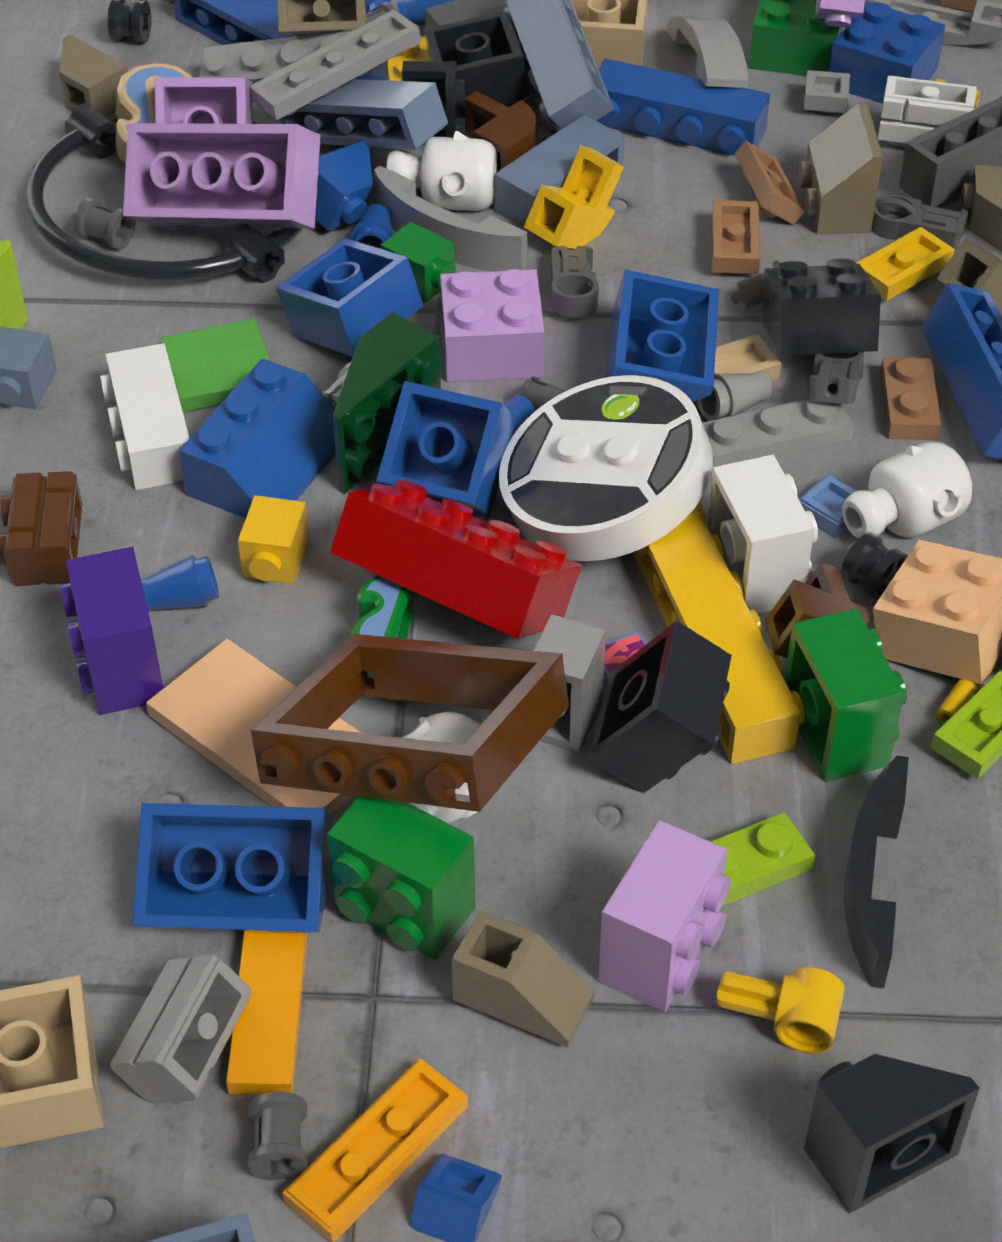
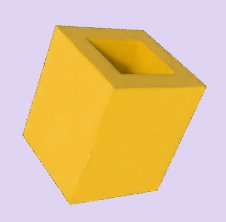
M254 495L238 539L244 578L295 584L310 539L306 502Z

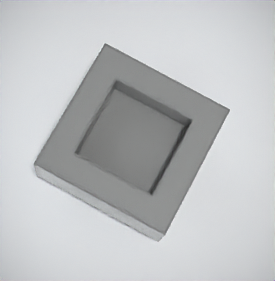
M807 70L803 110H815L825 114L832 112L846 113L849 99L850 74Z

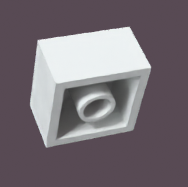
M774 454L713 467L707 528L710 534H717L723 547L724 561L730 572L735 571L738 574L743 588V599L748 609H754L758 614L771 611L794 579L805 583L812 574L810 560L812 543H815L818 539V528L814 515L811 511H805L797 497V489L793 477L790 474H784Z

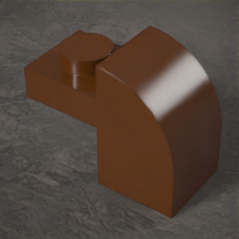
M478 91L465 98L466 136L492 143L496 150L497 172L535 147L536 117L534 111L525 102L520 100L509 108Z
M821 561L805 583L794 579L765 618L775 655L788 658L793 623L857 608L866 625L868 624L870 619L869 609L849 600L839 568Z

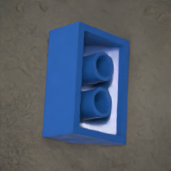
M625 269L612 312L605 378L635 375L659 379L680 389L692 402L711 395L714 387L719 289Z
M262 358L179 450L186 496L243 518L247 517L254 495L297 501L336 454L333 427L335 407L305 373Z
M141 803L132 926L319 933L330 878L327 833L332 829L333 818L325 808Z

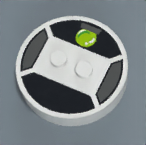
M646 376L607 377L581 384L559 394L538 408L524 421L512 436L502 456L499 469V486L502 497L514 521L527 541L536 544V541H545L558 545L567 551L566 558L572 561L605 560L632 553L656 542L686 519L697 506L708 487L713 468V454L696 407L680 389L665 381Z

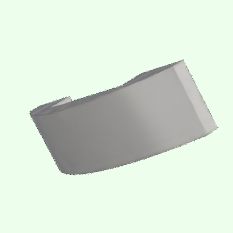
M865 0V3H883L890 6L891 9L911 15H924L932 21L945 24L942 42L945 45H977L1002 40V4L977 0L974 13L911 0Z
M677 16L667 22L666 31L675 44H689L698 54L695 72L705 86L748 88L749 76L743 49L734 29L727 21L720 18Z
M378 166L374 170L376 204H382L390 210L392 228L396 232L411 221L454 242L455 263L487 271L527 269V231L491 215L477 224L417 197L415 181L382 166Z

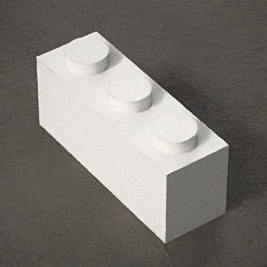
M165 344L105 354L109 374L100 375L105 404L115 403L116 407L107 408L113 438L123 436L124 439L115 442L121 472L131 470L135 490L184 481L179 450L190 438Z

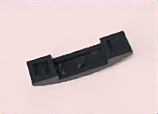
M898 755L881 771L864 798L854 827L844 881L845 919L854 954L871 987L882 989L885 986L892 957L897 902L871 898L877 836L897 839L905 806L909 757Z

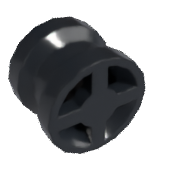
M111 0L107 17L110 38L122 41L125 37H131L136 42L146 43L150 36L152 24L149 2L147 0H137L133 4L127 3L125 0Z
M868 532L857 539L849 549L841 566V575L849 582H861L866 586L867 593L879 600L908 555L896 548L887 549L883 546L882 538L872 532Z

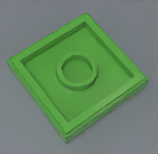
M255 318L161 337V342L166 347L182 412L220 405L262 358L270 361Z

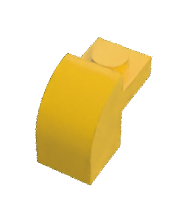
M580 145L563 187L541 185L524 228L554 246H567L568 249H577V246H584L599 236L612 219L616 210L607 205L624 166L591 147Z

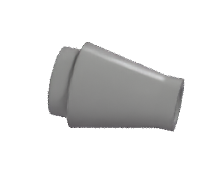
M763 371L755 373L714 374V387L711 395L697 400V405L701 414L708 420L738 415L757 403L768 400L773 391L772 382Z

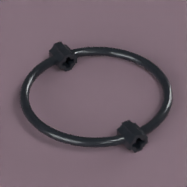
M86 103L73 108L70 117L65 121L66 135L52 144L40 156L28 176L25 188V203L28 215L40 235L58 251L81 264L125 277L148 280H186L210 277L242 269L253 278H257L262 283L276 278L278 270L285 264V250L282 248L303 229L277 228L265 236L257 229H253L245 223L233 229L231 237L224 243L225 254L187 261L131 259L99 251L75 240L62 231L49 216L44 204V188L53 169L64 158L80 147L85 148L90 153H94L100 159L114 154L116 148L117 115L106 117Z

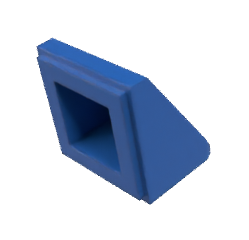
M440 1154L417 1187L410 1222L411 1227L416 1231L446 1242H476L501 1184L502 1175L458 1158Z

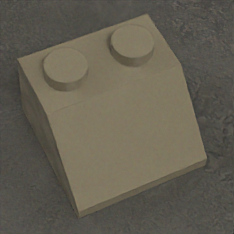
M868 103L856 104L809 141L806 161L799 162V187L806 188L805 213L806 216H813L817 234L871 232L883 157Z

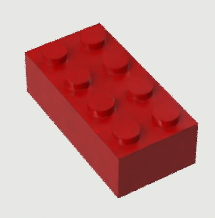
M397 480L396 485L389 486L372 484L370 489L348 492L330 549L331 554L517 639L543 631L551 614L564 618L582 567L581 564L566 558L567 551L564 548L545 541H536V544H533L518 537L520 530L516 527L496 520H490L488 523L472 517V508L456 501L443 500L440 503L426 496L428 491L426 488L410 481Z

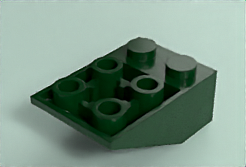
M393 312L359 338L333 413L339 491L343 494H346L361 480L370 477L375 468L381 464L404 381L441 389L439 336Z

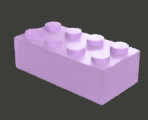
M128 123L123 216L149 225L238 227L247 223L251 227L315 228L320 135L298 124Z

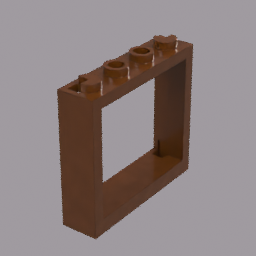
M353 634L250 730L260 783L480 812L569 706L563 653ZM367 671L373 673V678H368ZM361 696L494 710L463 745L328 729ZM464 783H467L469 795L455 794V789H459Z

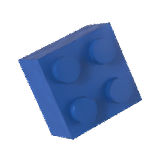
M866 2L858 23L851 22V26L845 27L833 42L829 72L850 74L849 94L883 104L888 76L929 81L938 69L945 24L932 21L924 15H911L891 9L890 6L883 3Z
M346 238L276 287L294 336L351 357L354 355L359 338L391 312L407 319L423 307L408 257Z
M404 381L376 481L387 486L396 485L397 480L410 481L428 490L426 496L440 503L443 500L456 501L472 508L473 513L490 516L499 483V469L502 456L511 440L516 417L501 402Z

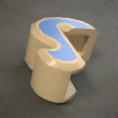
M150 63L135 66L121 76L116 98L118 122L116 124L115 145L119 158L125 164L128 123H156L154 77H192L191 74L171 64Z

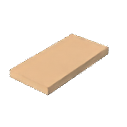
M228 638L146 702L147 712L151 718L271 807L325 808L332 815L353 796L260 783L250 730L290 694L296 686ZM340 717L328 728L331 730L361 733Z

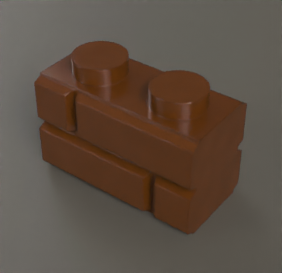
M72 471L48 472L47 476H43L41 473L16 474L13 478L11 495L2 496L1 517L4 527H7L6 533H0V565H7L11 583H14L15 586L40 585L42 581H45L48 585L70 583L66 560L78 558L83 506L77 475Z

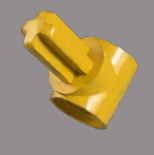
M812 967L799 968L791 972L790 975H785L783 984L729 971L725 972L720 979L716 1002L721 1008L773 1020V1031L776 1032L778 1039L784 1045L799 1052L819 1054L827 1052L833 1046L845 986L834 974Z

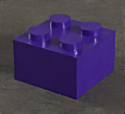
M133 546L66 560L70 583L60 584V590L66 617L78 616V620L68 622V630L74 658H87L86 661L76 663L83 695L95 694L99 715L145 706L146 702L164 687L153 629Z

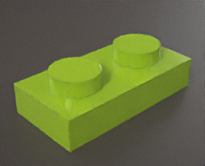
M1002 670L934 733L931 744L932 750L976 779H979L1002 756Z
M785 812L711 841L718 846L728 849L724 875L731 878L732 881L723 906L810 871L814 866L815 854Z

